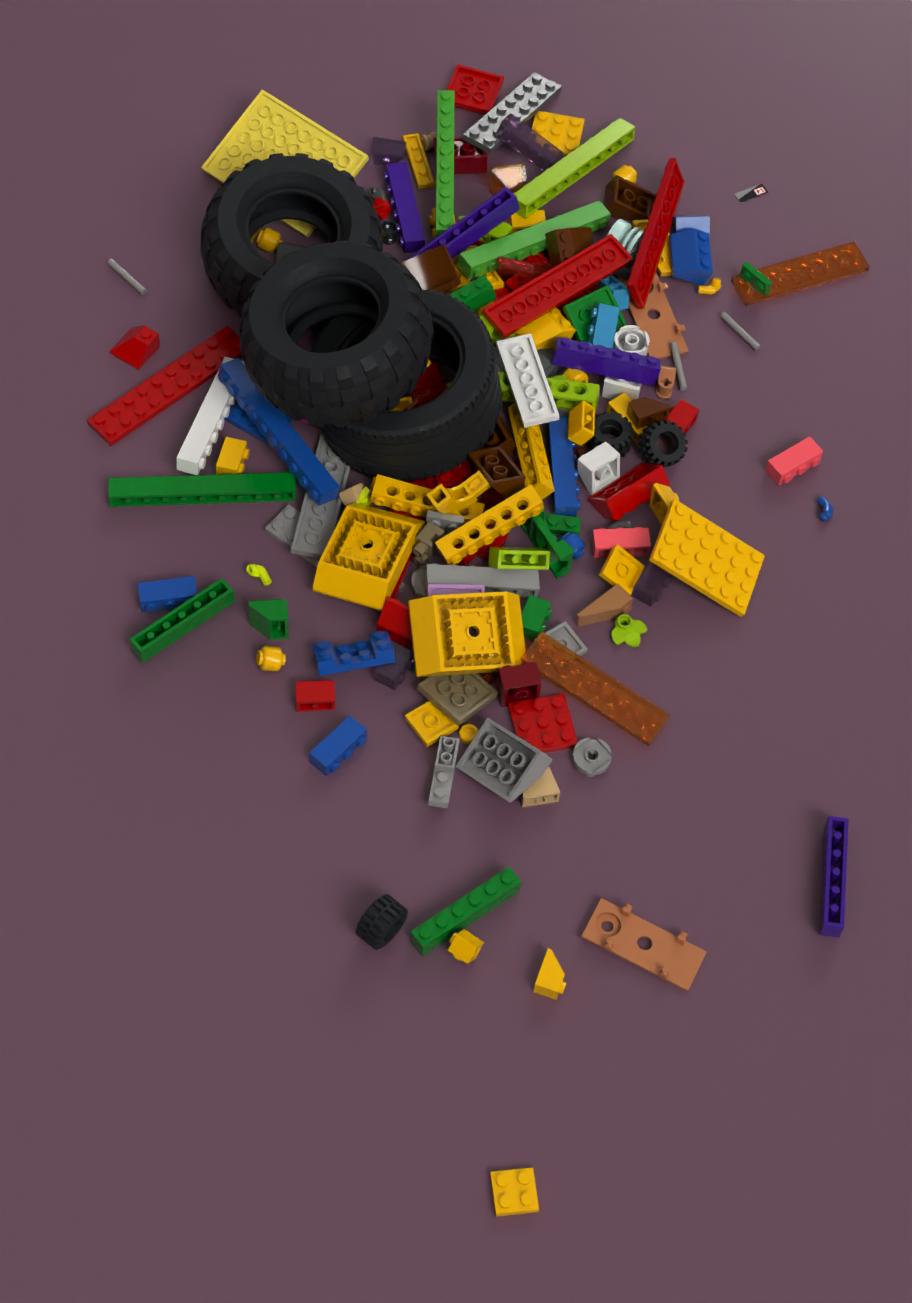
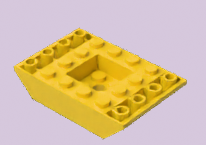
M357 502L347 505L318 562L313 591L382 611L386 599L391 596L415 546L416 537L423 529L425 521ZM366 544H372V545H373L371 548H364V547H363V546L366 545Z
M487 592L431 595L408 601L416 677L498 672L499 668L507 665L516 666L527 662L518 594ZM470 627L477 630L476 637H472L469 634L468 630Z

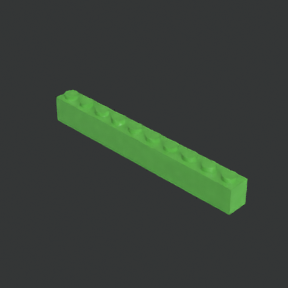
M451 90L437 91L435 238L454 225L455 91Z
M596 201L462 252L459 255L457 266L468 280L479 277L487 272H492L500 267L508 266L510 263L521 261L526 257L548 250L545 234L550 231L591 227L592 232L608 226L611 213L600 201Z

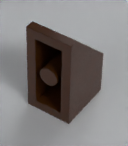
M643 397L629 402L627 415L635 428L640 429L669 418L671 407L669 404Z

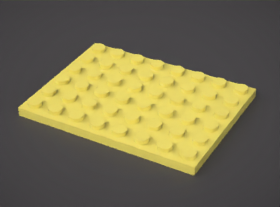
M262 89L202 165L201 169L223 184L235 170L241 171L246 163L258 158L263 161L268 159L269 155L283 153L284 156H295V153L309 155L308 158L318 161L321 158L333 163L334 168L339 171L345 170L355 178L369 160V157ZM280 220L306 238L316 228L300 220Z

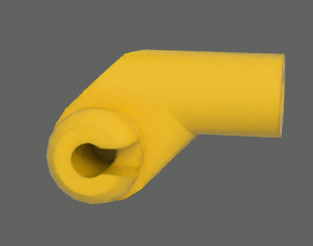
M713 278L709 286L699 285L698 294H715L721 288V279Z

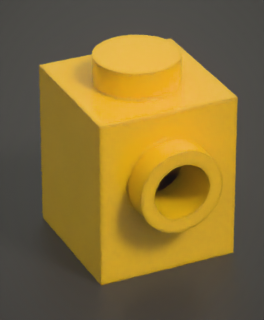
M463 929L459 933L455 932L449 940L451 945L448 951L457 960L469 964L476 959L484 942Z

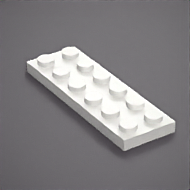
M531 333L496 341V346L524 428L559 420V413Z

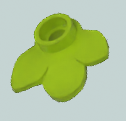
M622 614L615 620L612 640L616 645L625 642L628 646L637 648L641 642L640 634L647 632L648 629L642 621L632 620L629 615Z

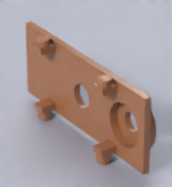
M655 273L644 309H637L629 290V310L635 325L640 327L639 329L643 332L645 330L649 335L648 357L653 356L657 359L672 357L670 347L672 342H677L680 355L686 354L689 350L681 333L686 331L684 324H677L664 293V290L668 289V285L666 282H660L657 273ZM621 277L618 278L627 287V280ZM656 311L660 317L658 319H651L647 313Z
M601 898L581 938L688 992L707 951L685 941L688 934L680 931L677 937L630 913L633 908L632 905L626 903L622 909ZM602 923H610L613 927L612 931H604L601 927ZM642 937L648 938L652 944L651 948L648 950L639 948L638 939Z

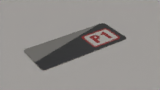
M759 184L737 192L735 195L743 203L767 194L768 191L763 184Z

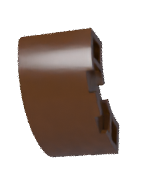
M446 245L438 246L401 262L415 277L423 290L430 289V291L435 290L441 293L461 284Z

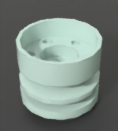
M619 219L614 223L608 235L612 234L634 258L633 263L639 251L644 231H640L637 227L631 230L632 226L630 223Z

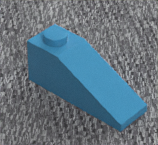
M612 274L595 284L597 290L609 285L620 310L629 308V290Z

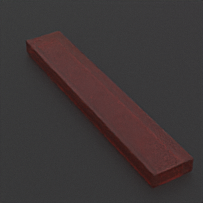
M498 256L496 260L499 272L535 279L552 269L551 267ZM596 283L586 289V291L594 292L598 290V284Z

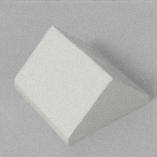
M606 376L602 397L613 400L625 392L633 400L638 399L642 384Z

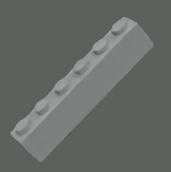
M433 563L427 564L424 572L425 593H427L428 584L485 585V593L510 592L518 594L519 598L528 599L530 595L537 597L540 590L539 570L496 569L491 566L477 567L474 565L458 566L455 564L439 565Z

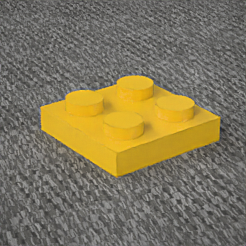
M617 544L612 547L599 576L613 587L618 583L631 595L645 566Z
M431 701L405 715V720L426 747L439 741L440 736H447L459 729V726Z
M533 1167L490 1172L496 1217L539 1212Z

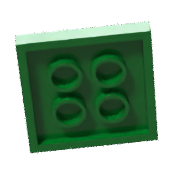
M609 285L562 307L568 321L576 329L574 334L579 342H588L589 340L587 332L589 325L592 323L590 314L594 306L602 303L619 307ZM620 309L616 332L621 327L627 325Z

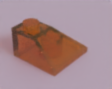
M524 163L491 168L489 193L495 195L505 187L514 193L527 184Z

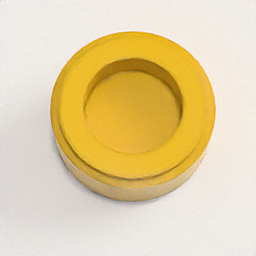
M472 724L463 725L459 730L460 740L465 744H470L478 733L477 727Z

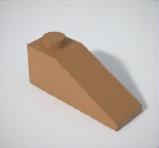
M617 583L579 612L576 616L575 625L577 627L616 619L622 614H628L632 609L633 597Z

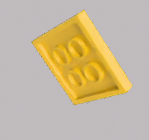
M538 111L534 117L527 151L562 158L566 157L580 146L585 119Z

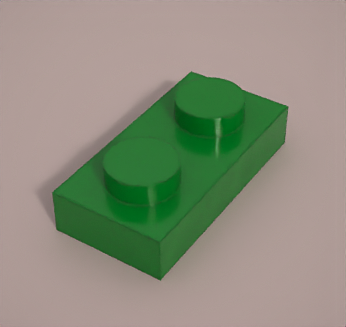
M745 262L742 265L740 277L765 297L770 292L772 281L749 262Z
M544 513V520L551 533L565 535L570 532L576 533L579 536L581 517Z

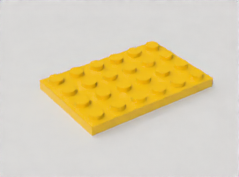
M674 499L670 502L649 561L742 617L745 615L765 555Z

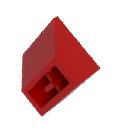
M388 597L378 619L376 631H388L391 641L411 649L413 643L409 606L403 604L398 599Z

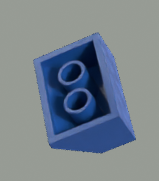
M690 229L669 235L672 276L703 285L713 274L709 233Z

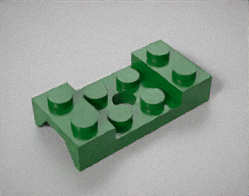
M543 509L539 515L531 516L520 526L535 548H543L550 551L549 568L556 579L570 573L574 551L571 545H568L564 539L558 541L555 534L549 531L546 521L543 520L545 509Z

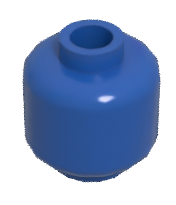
M568 532L558 540L564 539L568 545H571L575 560L584 554L582 550L585 548V543L576 533Z

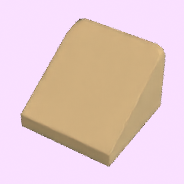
M363 483L356 484L339 492V496L345 506L358 500Z

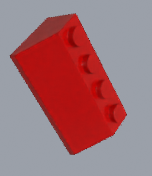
M641 463L589 496L587 500L604 519L617 521L625 513L634 511L639 504L650 500L653 484L658 483L669 486L670 483L662 465Z

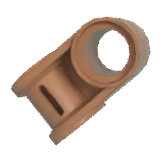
M661 365L656 386L658 398L666 400L671 397L676 367Z

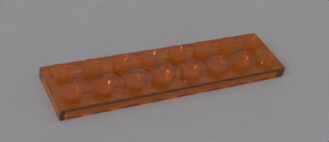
M854 241L757 269L772 281L770 292L765 297L760 292H757L749 283L745 282L740 277V274L732 276L731 282L744 305L749 306L869 271L870 266Z
M543 631L521 658L522 663L537 662L542 677L647 746L652 743L670 717L668 713Z

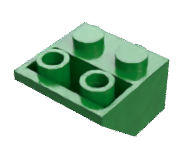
M277 598L264 601H248L249 625L269 640L289 639L287 599Z

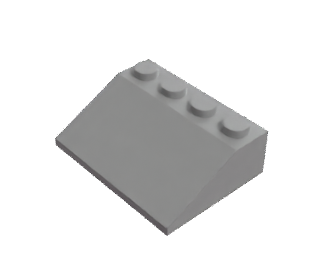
M487 718L455 767L511 803L542 777L553 759Z

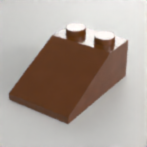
M616 175L605 186L603 205L611 213V216L616 219L629 221L646 220L651 215L652 204L655 202L656 194Z
M591 227L556 229L545 234L551 268L594 244Z
M499 416L498 423L495 424V430L492 431V435L488 437L489 440L484 442V446L479 448V450L500 446L509 456L517 450L516 442L506 423ZM468 458L471 470L477 469L470 458Z

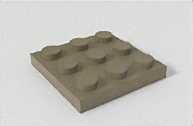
M478 674L429 676L419 683L417 687L420 693L458 726L496 699L499 694Z

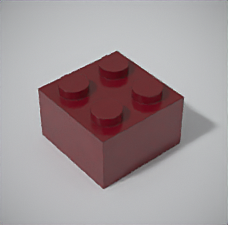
M525 662L521 665H507L499 668L496 689L499 692L498 696L501 707H507L508 703L540 697L542 680L537 662Z

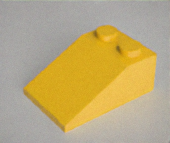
M555 308L514 332V334L521 336L531 333L536 349L540 350L553 348L557 337L571 339L576 329L561 314L560 310Z

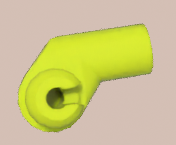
M249 564L246 567V572L250 576L260 578L264 586L271 584L272 580L265 567L256 564Z

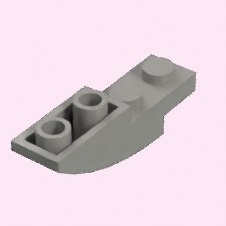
M440 736L428 806L448 809L459 738Z

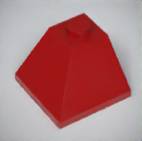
M145 325L131 328L109 352L111 355L139 370L160 347L159 333Z

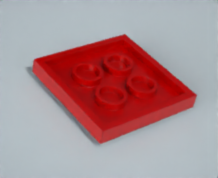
M457 64L447 90L455 91V107L486 115L495 105L504 83V76Z
M564 693L508 703V711L516 736L543 753L575 748L578 740Z

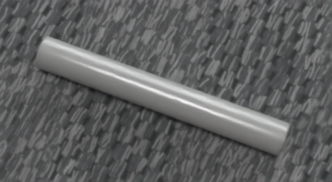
M112 258L108 260L107 264L140 294L144 295L147 292V289Z
M726 312L720 315L755 351L760 348V345Z
M672 342L670 347L680 390L684 391L687 389L680 354L677 342Z

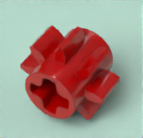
M382 197L375 199L373 207L377 216H380L381 220L388 218L389 212H392L388 199L384 201Z

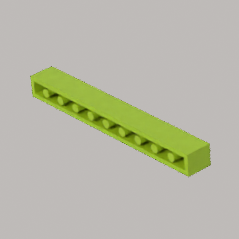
M622 118L617 119L562 160H559L555 165L546 169L541 175L535 177L534 180L525 184L520 190L514 192L513 194L516 195L520 208L516 213L526 219L634 140L635 126Z

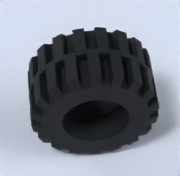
M603 412V415L597 414L594 437L587 440V448H590L589 451H591L596 446L607 442L620 453V457H625L626 453L630 451L634 431L631 422H628L626 417L623 418L622 414H614L615 412ZM611 434L617 438L610 439L604 437L603 435Z
M668 420L659 421L642 430L644 433L639 435L641 440L637 444L640 445L638 452H642V460L646 459L645 463L662 465L663 468L679 463L680 459L685 456L683 452H686L688 447H685V444H688V440H685L686 433H682L683 428L681 426L676 427L677 423H671ZM659 435H663L668 441V451L666 454H663L658 449L657 439Z
M385 894L375 900L365 911L358 922L355 933L374 950H378L387 945L400 931L406 921L408 909L389 894Z

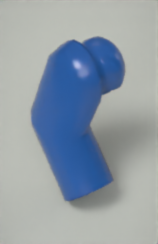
M822 496L817 500V503L823 509L819 516L823 521H827L833 516V507Z

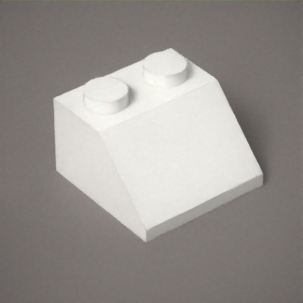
M607 442L596 446L578 459V473L590 495H593L620 477V453Z

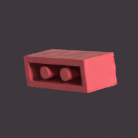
M809 436L769 459L765 472L778 486L784 482L788 483L796 475H802L808 468L817 466L821 462L823 450Z
M620 527L616 529L599 528L593 530L591 541L594 558H607L612 547L617 544L633 557L649 556L651 549L649 528Z

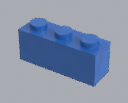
M195 576L137 583L141 612H154L163 609L172 610L197 595Z
M349 716L309 753V762L325 776H328L331 772L334 773L339 768L341 762L348 760L356 748L362 747L366 743L367 729L352 716Z

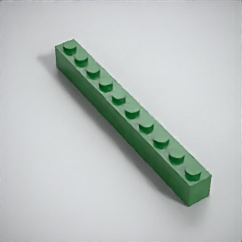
M289 472L108 478V497L110 507L296 501L295 475Z

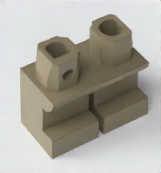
M429 521L416 537V545L413 548V553L415 554L413 562L420 567L426 561L431 564L432 554L434 552L440 554L435 542L444 537L443 529Z

